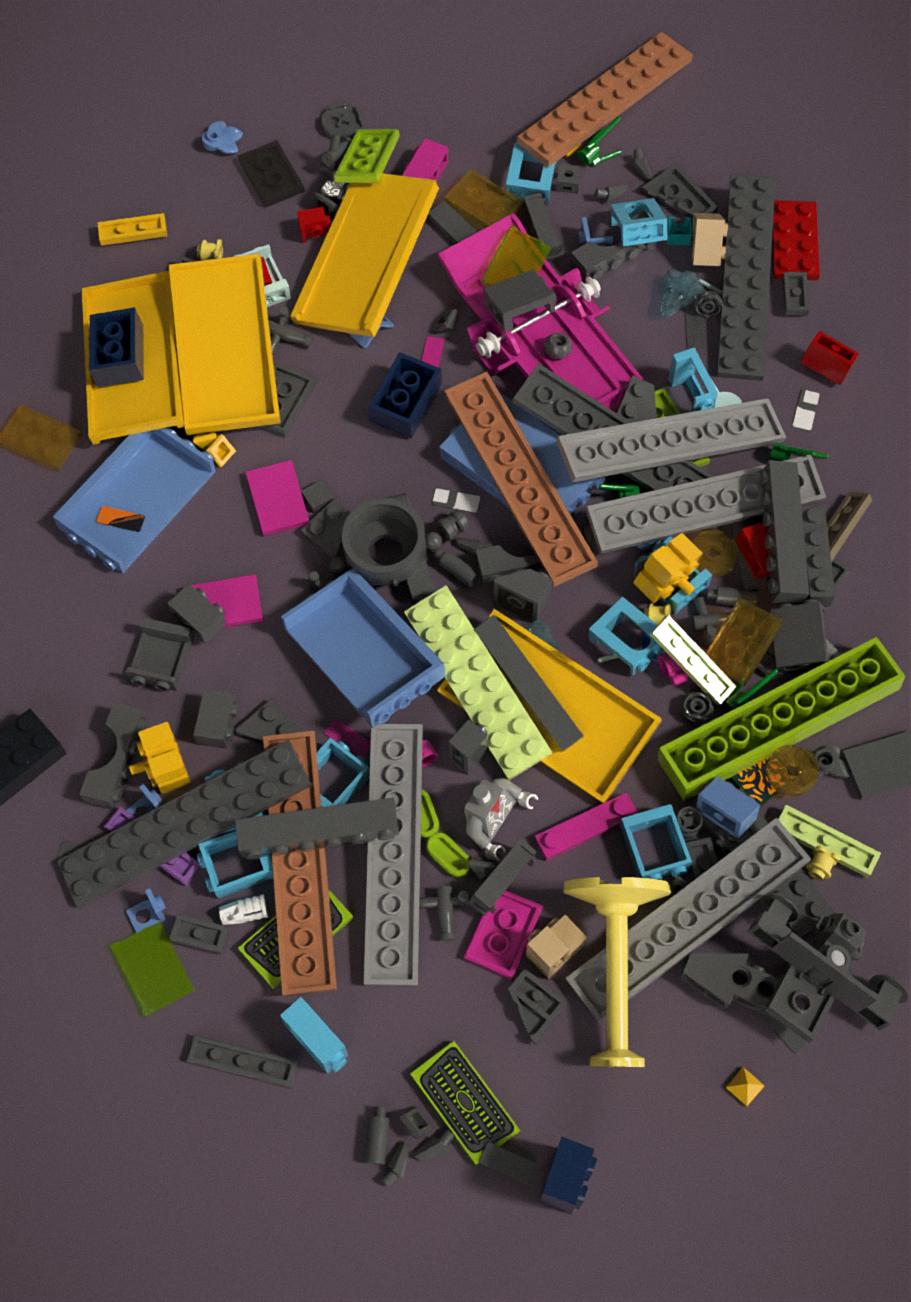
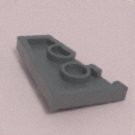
M677 163L641 187L642 193L686 217H691V219L693 218V213L715 214L718 210L717 205Z

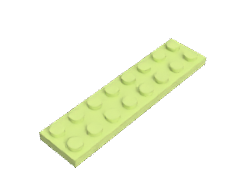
M444 586L404 611L422 641L444 663L445 678L474 724L479 723L487 730L488 747L509 781L552 754L551 749L447 586Z

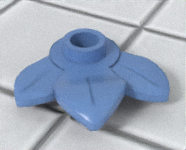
M217 121L209 125L208 131L203 133L202 143L209 151L220 150L227 154L237 153L238 147L235 142L242 138L243 132L236 127H227L223 121Z

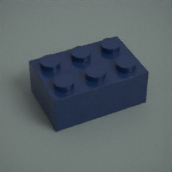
M135 307L90 315L89 371L98 387L144 380L143 323Z
M399 352L368 406L370 422L412 439L442 385V369Z
M561 1137L539 1202L572 1214L575 1208L579 1209L583 1204L588 1186L583 1185L584 1181H589L597 1162V1158L593 1157L594 1148Z

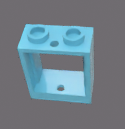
M329 738L317 752L318 769L320 770L334 755L358 775L334 803H331L321 795L322 807L347 804L370 778L368 762L359 755L355 757L349 752L350 749L340 740L336 742L332 738Z
M671 804L621 819L620 829L637 878L662 880V877L671 874L672 877H676V875L681 876L687 873L692 860ZM666 823L679 862L645 871L632 833Z
M236 831L199 844L201 853L197 854L201 868H207L209 876L205 878L208 890L210 893L214 891L218 899L274 879L270 854L266 853L262 854L260 858L264 870L220 886L210 855L237 846Z
M302 997L280 1015L285 1027L327 1074L332 1070L337 1072L346 1064L347 1060L345 1058L348 1056L345 1045Z

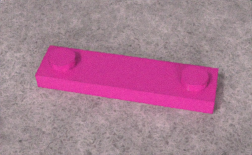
M626 792L535 835L534 839L545 860L548 861L619 827L622 818L638 814Z

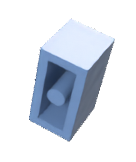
M717 776L699 794L696 809L706 818L738 839L757 821L760 804L752 797L736 789L731 783Z

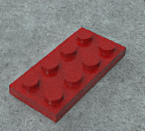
M774 200L772 230L773 279H783L784 272H807V280H819L817 202Z

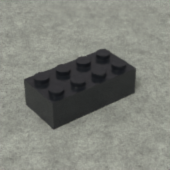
M31 708L0 730V806L67 754L61 743Z

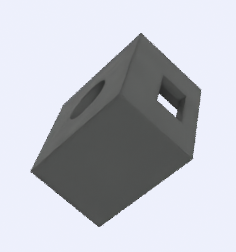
M559 164L556 184L557 192L578 194L581 166ZM563 187H572V189H563Z

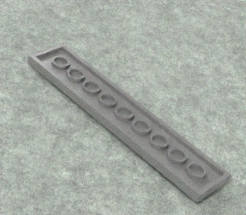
M767 398L561 435L556 439V443L572 482H578L772 445L775 442L782 443L786 439V435Z
M811 455L784 460L785 462H797L801 506L822 502L827 498ZM766 465L587 506L585 510L599 553L612 552L675 537L681 533H692L763 516L765 513L764 505L761 504L763 485L759 482V475L761 469H764Z
M378 724L374 728L371 727L369 801L394 797L399 835H394V838L390 840L368 839L364 986H418L423 724Z
M777 818L628 930V1001L758 902L764 894L771 892L810 862L811 858ZM606 948L566 977L568 983L598 1023L606 1018Z

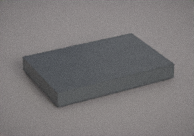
M274 363L281 423L257 427L286 438L317 382L316 378Z
M911 731L843 750L841 753L851 773V778L860 800L911 785Z

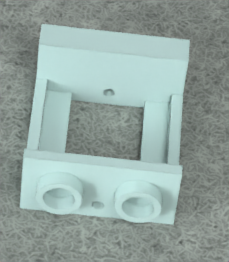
M269 244L257 247L243 254L235 255L260 254L261 257H264L272 280V284L265 286L267 307L291 299L289 285L286 279L282 278L272 258Z

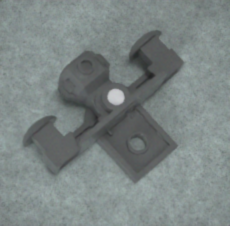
M778 893L764 894L760 899L764 912L754 919L748 933L789 963L764 1010L808 1043L815 1039L835 998L878 1030L891 1025L898 1011L896 1008L897 1004L904 1003L908 999L906 987L892 976L879 974L869 980V986L872 989L870 990L849 974L851 960L860 959L865 949V928L845 913L821 916L814 926L813 946L816 948H813L785 926L786 922H793L798 918V910L795 904L786 896ZM796 997L804 1002V1010L797 1007L795 1003Z

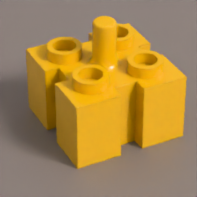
M681 533L669 541L668 545H663L649 556L644 564L645 568L639 572L633 583L653 603L660 598L667 599L676 587L681 588L687 595H690L695 590V587L688 582L690 579L688 575L699 566L697 561L703 553Z
M168 721L139 731L138 734L141 741L136 743L144 760L129 766L131 774L135 775L146 771L153 788L159 787L162 794L191 784Z

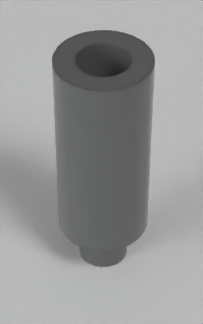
M439 549L434 557L440 560L439 565L467 587H472L478 580L480 573L452 552L447 551L445 553Z
M718 586L717 590L708 589L707 598L715 599L716 604L753 609L756 607L757 591Z
M376 1106L375 1115L370 1116L364 1163L385 1165L390 1120L385 1117L386 1107Z

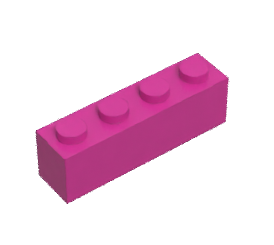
M424 138L421 145L415 148L411 162L408 161L406 163L402 176L431 179L437 182L449 162L448 147Z

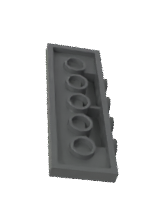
M742 788L738 789L739 791L747 795ZM758 812L757 821L737 839L702 815L703 824L715 839L714 844L721 854L725 853L726 856L768 824L761 813ZM802 868L769 892L784 895L795 904L798 910V918L793 922H786L785 926L801 939L814 931V926L819 917L830 916L835 913Z

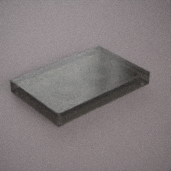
M277 140L238 155L240 165L265 208L305 192L304 185Z

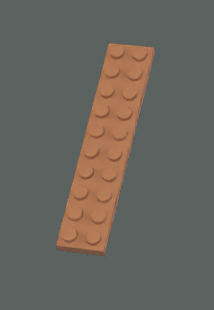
M663 32L659 33L517 136L516 143L545 166L550 167L690 63L693 54Z
M484 372L445 390L448 402L545 573L552 579L553 587L598 567V561L489 374Z
M315 731L263 736L264 751L289 739L312 784L311 787L269 808V815L322 808ZM325 845L315 846L314 850L300 852L299 849L288 850V854L276 856L272 854L282 995L285 997L337 991Z

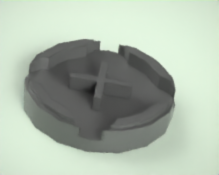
M335 103L325 109V113L321 116L322 130L330 139L333 131L340 132V141L345 137L353 139L356 131L364 127L363 114L358 107L350 106V103Z

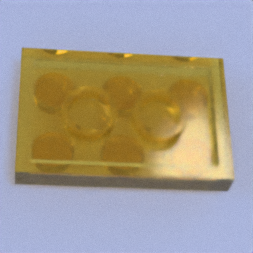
M472 169L444 197V200L452 208L484 228L513 213L516 215L523 208V200Z
M20 404L0 433V446L58 472L81 439L82 433L78 429Z
M740 598L706 652V655L728 678L745 686L784 622L782 619Z

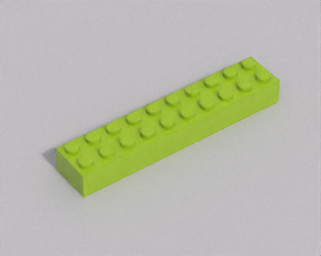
M875 637L660 747L658 762L683 801H686L700 794L717 776L725 781L900 690L905 675L879 639Z

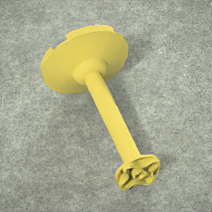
M600 877L564 881V894L595 905L598 913L606 916V1049L591 1056L589 1066L645 1067V1058L628 1050V916L635 914L639 905L668 896L671 893L670 885L662 880L622 877V884H606V881L600 880Z

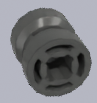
M457 508L449 513V517L441 518L436 522L439 532L449 542L456 538L457 533L464 532L470 528L467 518Z
M694 807L682 808L676 817L684 839L694 838L698 834L703 823L702 814L698 809Z

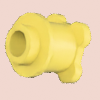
M218 239L217 243H209L207 240H203L202 244H198L197 257H200L201 261L222 258V239Z
M650 603L649 608H645L644 614L658 625L665 616H670L671 604L660 607Z
M818 845L813 850L812 855L814 857L811 862L807 863L806 868L809 871V875L817 880L829 879L831 877L830 871L839 862L840 856Z

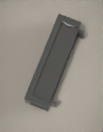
M541 192L524 196L523 212L536 248L547 262L559 259L558 254L562 251L563 244L558 242L546 210V198L542 199Z
M520 838L468 903L483 916L488 911L493 914L497 910V906L494 904L527 864L532 867L536 862L533 856L537 851Z

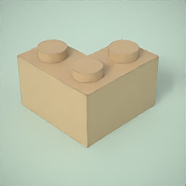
M693 213L691 230L693 238L691 262L693 265L720 266L721 260H725L726 247L722 246L723 237H727L728 224L725 223L720 214Z
M566 915L560 920L556 917L542 931L538 928L528 937L529 943L526 945V957L549 979L586 944L588 937Z

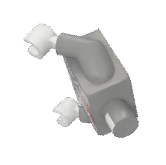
M504 778L493 779L491 782L483 779L474 788L473 794L464 808L468 836L481 849L485 848L487 859L500 861L496 856V852L505 854L506 851L503 846L493 845L490 842L516 803L515 799L518 798L520 806L533 809L528 804L529 799L538 800L537 795L526 791L521 792L522 789Z

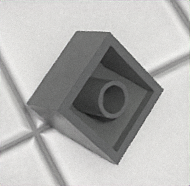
M532 569L497 577L494 581L493 603L537 624L550 601L552 579L544 572H536Z

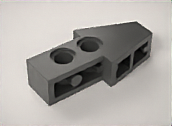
M690 953L680 979L726 1010L731 1002L735 1001L773 1017L764 1009L782 976L776 975L774 977L765 973L766 970L758 965H746L749 954ZM739 974L743 976L745 985L734 983L732 975ZM758 985H766L770 989L771 995L763 996L760 994Z

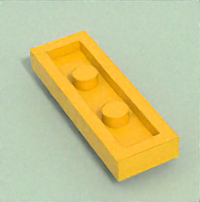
M164 213L98 222L101 246L168 236Z

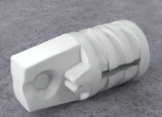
M264 894L251 898L248 897L243 900L240 899L219 907V915L223 925L246 923L269 917Z

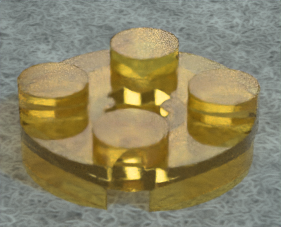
M710 529L699 533L692 540V543L703 553L697 561L699 566L696 569L702 572L706 568L712 574V577H720L730 573L738 557L736 542L732 538L729 539L720 530ZM710 549H714L715 553H719L720 555H717L715 558L709 556L708 553L710 552Z
M786 745L778 748L771 755L766 767L767 778L771 786L787 798L802 796L813 789L818 779V761L809 750L803 747L800 749L793 747V745ZM787 766L797 767L799 769L797 776L789 775L787 773Z

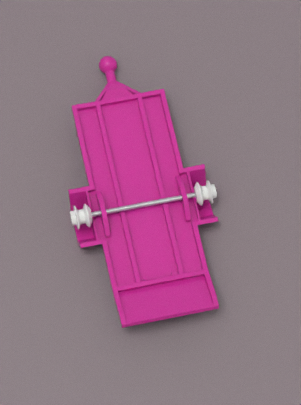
M514 213L437 254L457 291L481 320L466 329L473 352L492 376L506 370L515 363L527 379L539 363L615 413L632 375L643 380L642 376L595 320L611 309L609 306H606L600 310L591 299V296L598 298L600 295L599 291L601 288L598 281L591 277H586V283L584 284L578 268L560 277L534 246L522 223ZM534 270L539 277H543L546 286L555 292L557 301L554 303L555 312L550 313L545 306L523 313L512 318L514 329L505 332L486 308L483 288ZM552 333H563L570 338L572 352L566 358L552 359L545 353L544 340Z

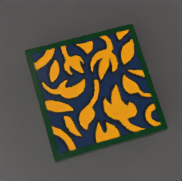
M776 755L729 778L737 789L742 788L747 796L752 797L760 804V807L796 781V778Z

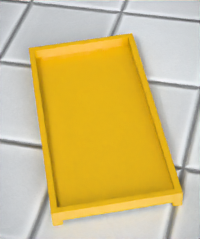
M382 173L378 183H350L290 315L294 324L375 338L439 190L435 180Z
M260 254L169 265L186 434L193 435L281 423Z
M169 271L82 288L88 435L92 444H100L101 440L177 426L178 428L185 427ZM135 307L143 323L144 380L98 387L89 371L90 315Z
M494 609L487 619L495 615L584 736L563 752L490 653L552 751L551 755L540 762L602 804L607 802L662 722V718ZM445 678L437 691L465 710Z

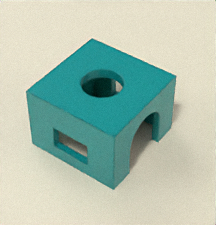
M669 217L667 245H690L691 217H685V222L681 225L674 223V217Z

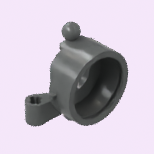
M406 493L366 501L349 514L342 529V544L345 558L342 556L332 558L329 563L332 573L342 575L348 569L354 568L370 586L391 584L397 586L399 582L406 580L412 603L422 601L436 592L425 558L426 549L430 551L439 549L442 544V538L436 532H429L425 535L423 522L418 513L410 506ZM385 538L395 540L402 548V553L395 562L382 565L371 559L369 550L376 541Z

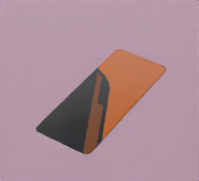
M102 506L96 522L140 532L145 516Z

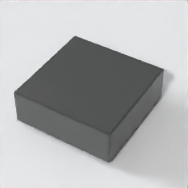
M322 480L301 490L303 498L313 512L328 505L334 499Z

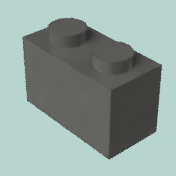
M188 584L168 602L171 614L184 626L191 628L192 633L206 644L226 625L225 612L217 603L212 605L207 600L208 596L199 587L195 589L191 584Z
M210 689L203 690L193 735L197 745L227 749L228 740L232 741L234 736L233 717H237L239 713V702H236L234 693Z
M468 720L448 741L449 760L466 774H469L488 753L487 730L479 723L474 724Z

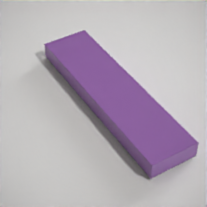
M120 806L104 827L109 832H113L137 818ZM187 853L159 866L185 886L189 884L201 868L199 861Z

